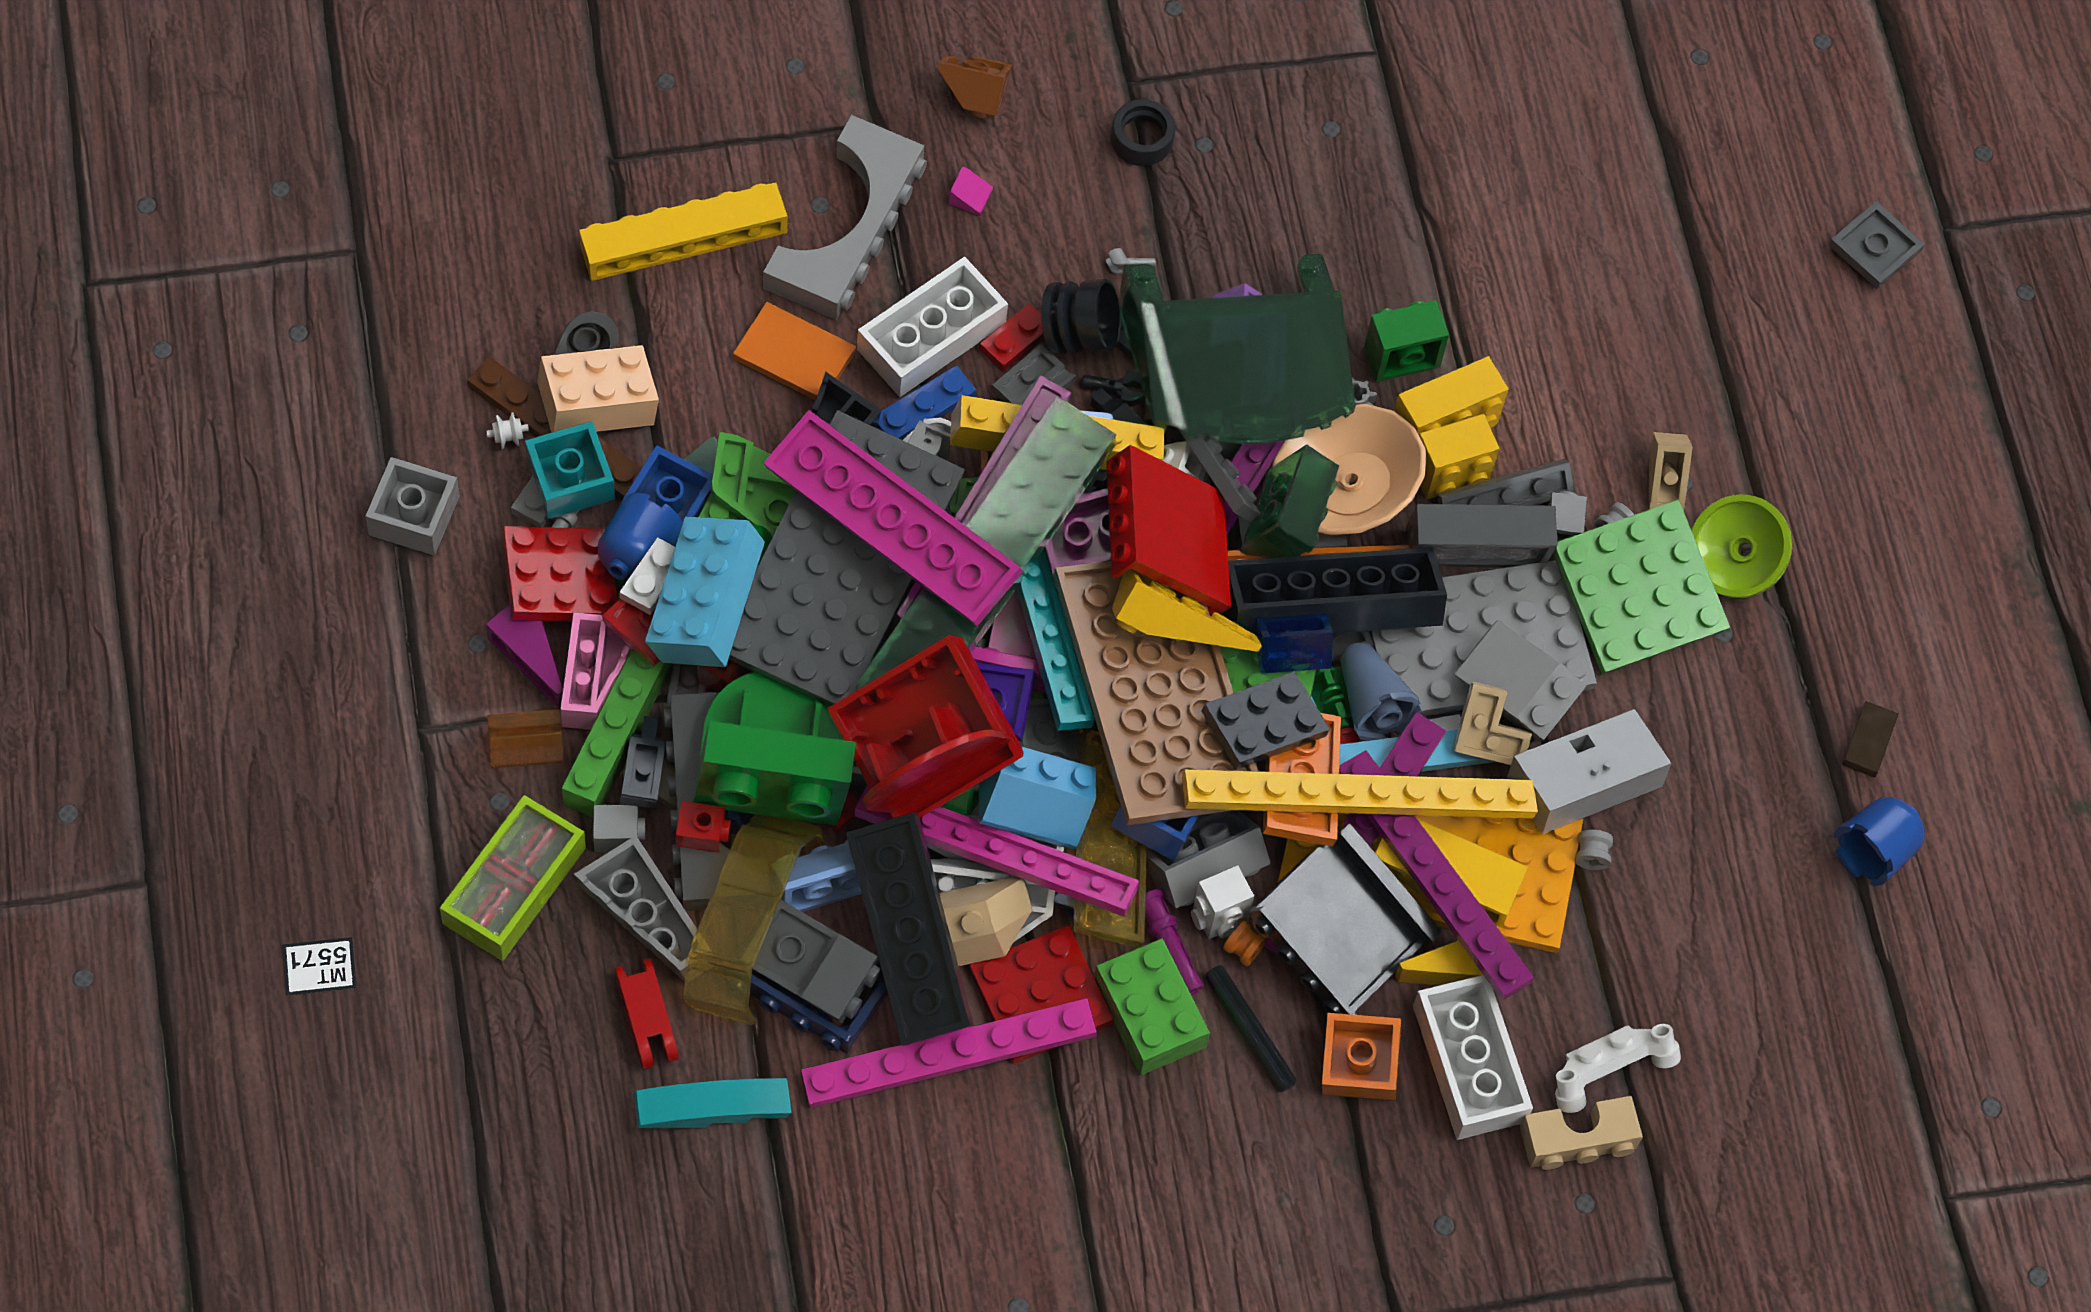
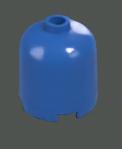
M632 493L627 495L597 543L600 561L608 572L617 579L628 581L657 537L676 547L683 525L679 515L666 503L661 508L656 503L648 501L651 497L649 494Z
M1894 797L1879 798L1871 802L1835 831L1833 837L1838 838L1840 845L1836 850V854L1844 867L1854 877L1858 878L1860 875H1863L1871 880L1870 884L1872 886L1883 885L1923 846L1925 838L1923 822L1917 810L1901 799Z

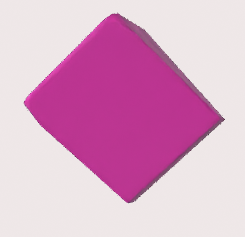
M962 166L950 191L949 205L981 216L993 187L971 170Z

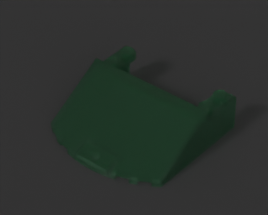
M1306 254L1298 261L1297 272L1304 293L1164 301L1163 293L1161 292L1153 266L1149 264L1124 265L1119 293L1121 318L1153 425L1165 430L1168 425L1187 430L1186 436L1197 438L1198 433L1218 436V442L1268 443L1303 437L1305 430L1318 426L1321 430L1331 427L1333 420L1342 415L1347 418L1354 413L1356 406L1341 290L1335 291L1323 254Z

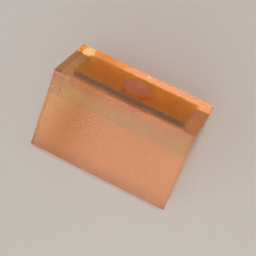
M560 709L487 715L492 769L564 763Z

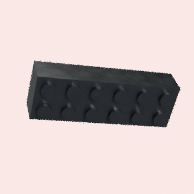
M1433 547L1228 561L1231 607L1227 609L1229 619L1255 634L1257 638H1262L1263 621L1265 622L1268 638L1277 637L1279 627L1281 637L1289 636L1291 620L1293 621L1294 636H1301L1302 625L1305 635H1314V628L1318 617L1319 634L1443 626L1447 592Z

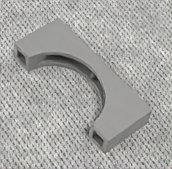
M853 115L850 116L837 140L836 158L854 169L867 189L869 202L863 217L850 233L826 247L813 250H793L778 245L763 271V289L835 320L838 319L843 309L847 311L850 308L855 296L853 291L857 283L862 284L865 281L870 266L868 263L871 257L876 258L879 255L884 244L882 237L886 230L892 231L898 219L899 213L897 210L899 206L907 204L912 194L913 186L911 185L914 179L922 177L927 165V160H924V145Z

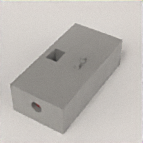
M1633 709L1515 755L1507 779L1533 780L1538 810L1533 821L1540 832L1544 834L1663 787L1671 762L1636 710Z

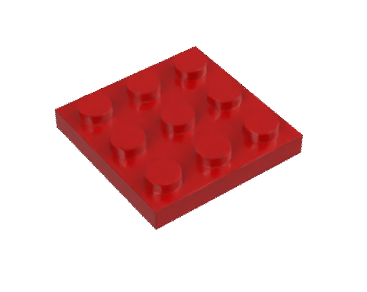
M504 526L502 543L512 620L573 621L574 612L603 615L617 603L615 577L603 566L598 556L597 543L605 529Z
M1069 925L1012 947L1004 957L969 965V971L993 1022L1088 998L1096 1031L1113 1025L1114 1018ZM1053 1048L1010 1059L1013 1064H1016Z

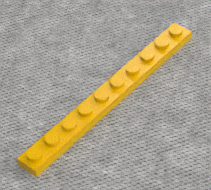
M1185 769L1182 775L1185 809L1531 819L1538 812L1533 780Z

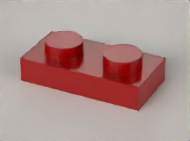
M1028 303L980 343L979 350L1004 372L1044 339L1041 314Z

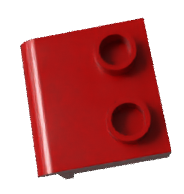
M950 634L827 708L843 739L856 742L854 760L870 788L863 798V804L869 811L891 813L893 818L917 812L919 818H922L1024 757L1022 747L965 641L962 637Z

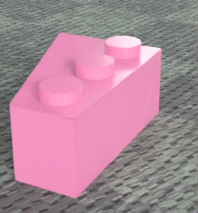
M573 613L561 703L562 727L592 729L632 650V647L602 621V615Z

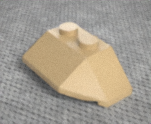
M1016 876L939 893L958 966L1006 956L1032 911L1026 882L1024 879Z

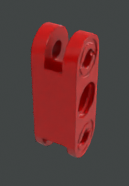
M650 958L643 960L645 972L627 976L622 966L614 968L619 992L643 1070L654 1067L647 1039L651 1036L659 1035L668 1063L679 1060L676 1042Z

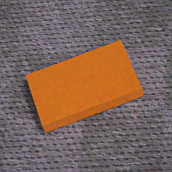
M766 302L734 351L733 360L816 400L825 371L839 380L856 353V346Z

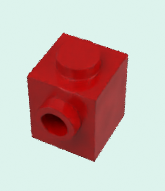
M682 801L676 830V847L719 853L721 841L728 842L731 828V820H725V807Z

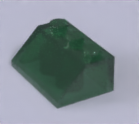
M1306 444L1268 469L1255 505L1261 514L1249 523L1240 552L1245 555L1268 558L1300 556L1305 552H1311L1319 540L1317 533L1320 524L1328 513L1326 505L1329 496L1337 486L1335 478L1339 465Z

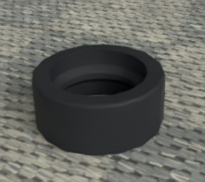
M1147 99L1128 102L1115 113L1111 131L1112 146L1118 156L1128 163L1139 166L1158 163L1164 160L1171 152L1176 129L1174 118L1169 110L1158 102ZM1134 120H1147L1159 126L1163 135L1160 141L1152 145H1139L1127 139L1123 130L1126 124Z

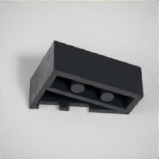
M826 371L812 409L815 415L829 425L838 410L875 428L878 427L882 411Z

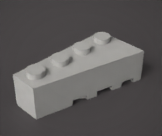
M636 835L574 874L582 890L685 983H688L717 964L706 941Z

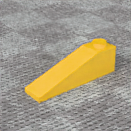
M1133 569L1123 574L1112 607L1116 619H1118L1117 624L1131 633H1136L1139 630L1147 635L1256 652L1262 646L1255 634L1221 614L1213 612L1211 617L1207 615V609L1199 604V601L1189 596H1183L1180 599L1168 586Z

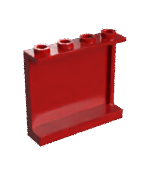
M1132 445L1127 446L1106 461L1112 577L1117 579L1130 569H1133L1207 605L1210 617L1213 612L1221 614L1231 607L1225 506L1224 497L1219 489Z

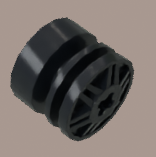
M1085 280L1080 286L1073 281H1068L1065 284L1053 282L1046 286L1041 305V322L1043 335L1050 351L1054 354L1078 353L1084 348L1088 352L1112 351L1116 347L1120 335L1121 312L1116 289L1110 280Z

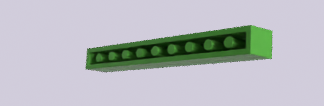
M711 493L699 515L700 518L742 520L716 501ZM632 648L562 787L563 806L594 818V805L604 804L627 758L630 736H632V733L639 734L643 726L644 716H648L674 663H662L660 661L653 667Z

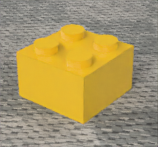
M1484 414L1420 433L1419 436L1426 449L1425 477L1420 487L1426 500L1437 497V493L1491 478L1500 448Z

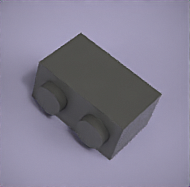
M839 934L802 994V999L842 1024L846 1017L852 1019L862 1003V1000L858 997L865 986L870 988L873 986L881 972V968L878 967L880 963L878 956Z

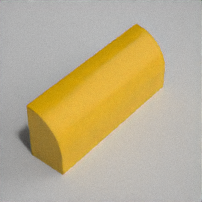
M1418 819L1494 924L1502 929L1528 870V866ZM1382 838L1376 855L1404 887L1423 894Z

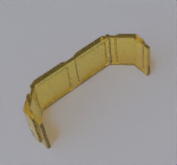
M762 815L753 816L749 820L750 823L742 825L736 835L719 876L715 892L707 905L692 941L691 950L688 954L689 964L684 987V999L694 1010L751 1025L755 1023V1019L748 1007L752 968L800 850L805 845L814 848L826 845L820 826Z

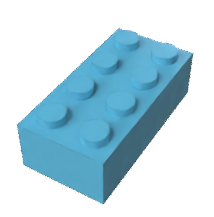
M685 517L645 640L646 644L662 663L726 667L765 543L749 520Z

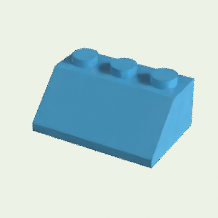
M1022 747L1024 757L979 783L980 824L1070 849L1078 847L1096 801L1095 767Z

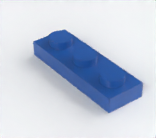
M956 365L882 410L877 429L903 440L915 429L919 420L923 422L924 419L944 417L954 410L962 395L976 397L977 390Z

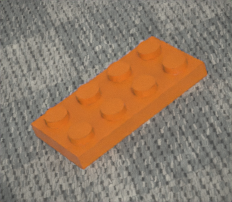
M1320 713L1330 729L1326 737L1267 758L1265 772L1339 774L1341 717ZM1264 811L1263 834L1333 847L1337 840L1338 813Z

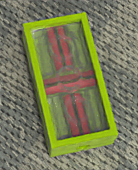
M524 795L440 907L442 924L501 961H504L586 849L584 831Z

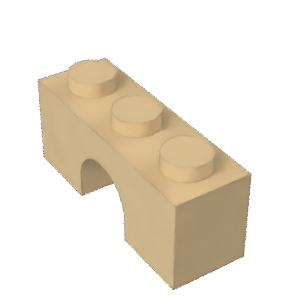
M1632 1096L1596 1102L1590 1113L1593 1130L1587 1133H1578L1571 1130L1563 1119L1561 1108L1526 1114L1520 1125V1130L1530 1168L1541 1166L1543 1170H1550L1562 1166L1563 1162L1577 1160L1578 1163L1582 1164L1595 1161L1600 1155L1612 1153L1614 1157H1623L1632 1154L1643 1138Z

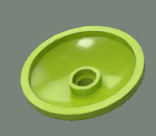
M1732 495L1712 503L1700 514L1691 530L1716 593L1726 597L1747 598L1768 590L1784 574L1791 558L1792 536L1787 521L1777 508L1756 496ZM1744 545H1750V553L1742 556L1741 548Z

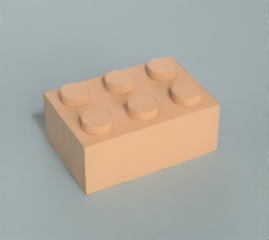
M643 345L541 356L537 383L552 433L593 421L596 432L654 425L659 398Z

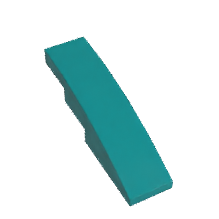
M787 1078L707 1081L641 1089L634 1092L638 1128H708L712 1123H748L752 1118H787L792 1113Z

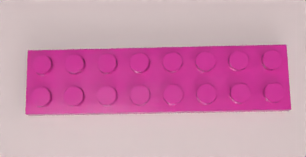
M810 410L763 463L770 472L976 627L1023 573L1020 566Z

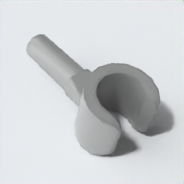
M1121 248L1111 250L1108 253L1110 258L1106 259L1111 272L1115 275L1122 274L1129 268L1150 267L1156 264L1155 258H1126Z

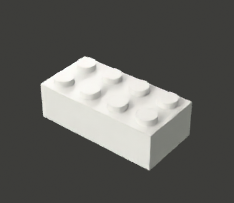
M963 257L858 329L857 350L896 394L901 397L1002 326L1007 319L1008 303L969 260Z
M1484 975L1418 991L1413 1009L1456 1139L1460 1140L1521 1124L1524 1116L1531 1114L1533 1106L1493 988Z

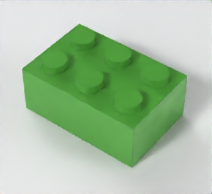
M1163 938L1096 966L1094 979L1140 1076L1206 1048L1210 1032Z

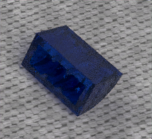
M1327 614L1256 618V636L1262 645L1257 652L1261 674L1331 669L1333 630Z

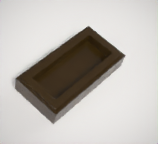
M1865 701L1842 765L1876 777L1899 713Z

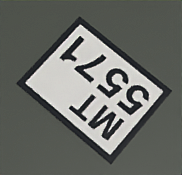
M352 937L282 945L286 996L356 988Z

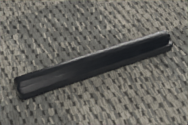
M1218 965L1209 970L1206 975L1207 981L1278 1091L1284 1092L1295 1085L1296 1077L1224 966Z

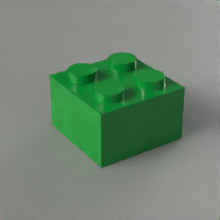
M1437 300L1429 302L1416 301L1407 307L1395 310L1386 308L1371 316L1363 349L1376 383L1440 368L1449 332Z

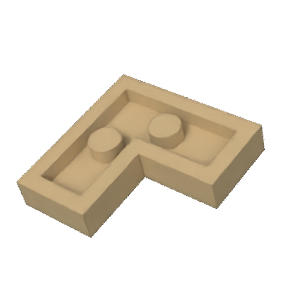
M1471 681L1452 748L1455 752L1511 765L1515 755L1528 750L1532 736L1530 731L1499 724L1508 693L1505 689Z

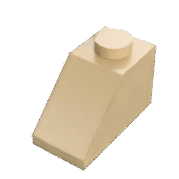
M1653 432L1649 460V509L1679 499L1684 511L1693 448L1687 435Z

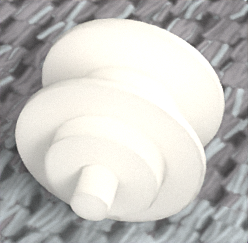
M511 412L510 419L502 421L496 415L497 422L492 423L493 430L486 431L487 438L494 437L495 443H500L502 449H504L506 441L512 440L519 447L518 439H523L522 432L529 431L528 424L521 425L520 418L515 419L513 412Z

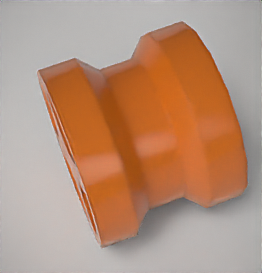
M1243 921L1230 935L1223 949L1229 954L1235 953L1238 955L1240 962L1247 967L1262 951L1267 938L1253 932L1251 925Z

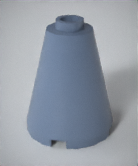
M1354 643L1345 649L1340 658V664L1353 725L1358 736L1364 741L1386 739L1385 734L1393 731L1400 735L1415 713L1421 714L1419 706L1421 703L1418 696L1371 645Z

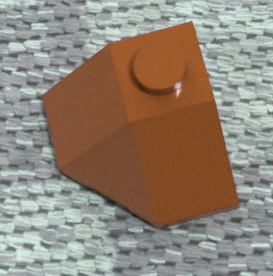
M943 56L939 62L938 70L963 109L971 110L973 116L980 118H990L991 115L996 116L1001 109L1013 64L983 57H970V60L966 59L963 60V63H957V57Z

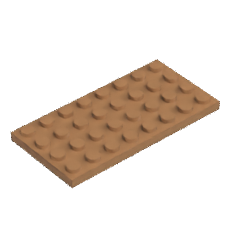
M1111 561L1056 567L1053 573L1054 581L1126 826L1232 811L1185 809L1182 775L1185 769L1258 772L1256 763L1237 770L1235 769L1201 712L1205 703L1234 693L1220 647L1218 645L1147 635L1139 630L1136 633H1131L1117 624L1118 619H1116L1112 607L1123 575L1117 579L1112 577ZM1170 588L1176 593L1178 598L1187 597V595ZM1198 602L1207 609L1206 614L1210 616L1207 605Z

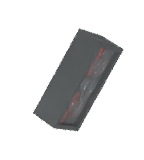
M1417 504L1406 525V543L1409 545V549L1433 547L1438 566L1514 567L1533 563H1547L1558 546L1556 506Z

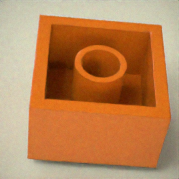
M1327 1013L1322 1095L1396 1100L1401 1018Z

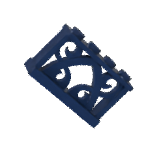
M773 898L766 907L763 916L731 961L725 966L727 984L740 994L745 995L747 992L757 998L758 1003L765 1010L771 1013L778 1011L788 1017L789 1022L796 1029L802 1032L809 1030L819 1036L820 1041L827 1048L833 1051L840 1049L848 1053L882 1001L888 996L882 969L872 986L875 989L863 1008L859 1007L852 1022L845 1027H837L829 1022L827 1019L828 1015L818 1010V1014L814 1013L811 1010L817 1008L777 984L779 991L773 988L771 985L775 982L767 977L757 978L750 974L746 969V965L741 962V959L776 904L777 899Z

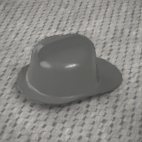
M594 311L581 313L573 318L565 327L554 355L614 349L619 338L617 327L613 320L603 313Z

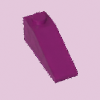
M509 604L486 623L488 640L558 709H561L563 688L542 621L512 620Z

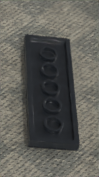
M913 812L846 832L901 1046H908L973 1027V1019L919 814Z

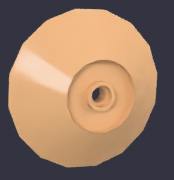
M1369 404L1336 406L1307 418L1289 434L1272 462L1271 490L1280 510L1302 528L1327 535L1362 533L1390 521L1412 502L1425 477L1426 449L1416 428L1395 411Z

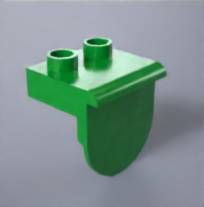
M757 672L746 674L728 684L716 696L708 710L703 728L693 802L725 807V810L837 826L851 785L856 742L843 739L827 709L830 706Z

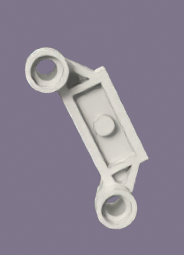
M1658 1024L1652 1029H1632L1628 1025L1566 1054L1567 1063L1564 1069L1556 1074L1558 1088L1556 1089L1555 1096L1558 1108H1561V1111L1566 1113L1582 1110L1586 1105L1584 1090L1586 1084L1648 1055H1651L1652 1063L1659 1068H1670L1677 1065L1681 1060L1679 1044L1674 1040L1672 1027L1668 1024Z

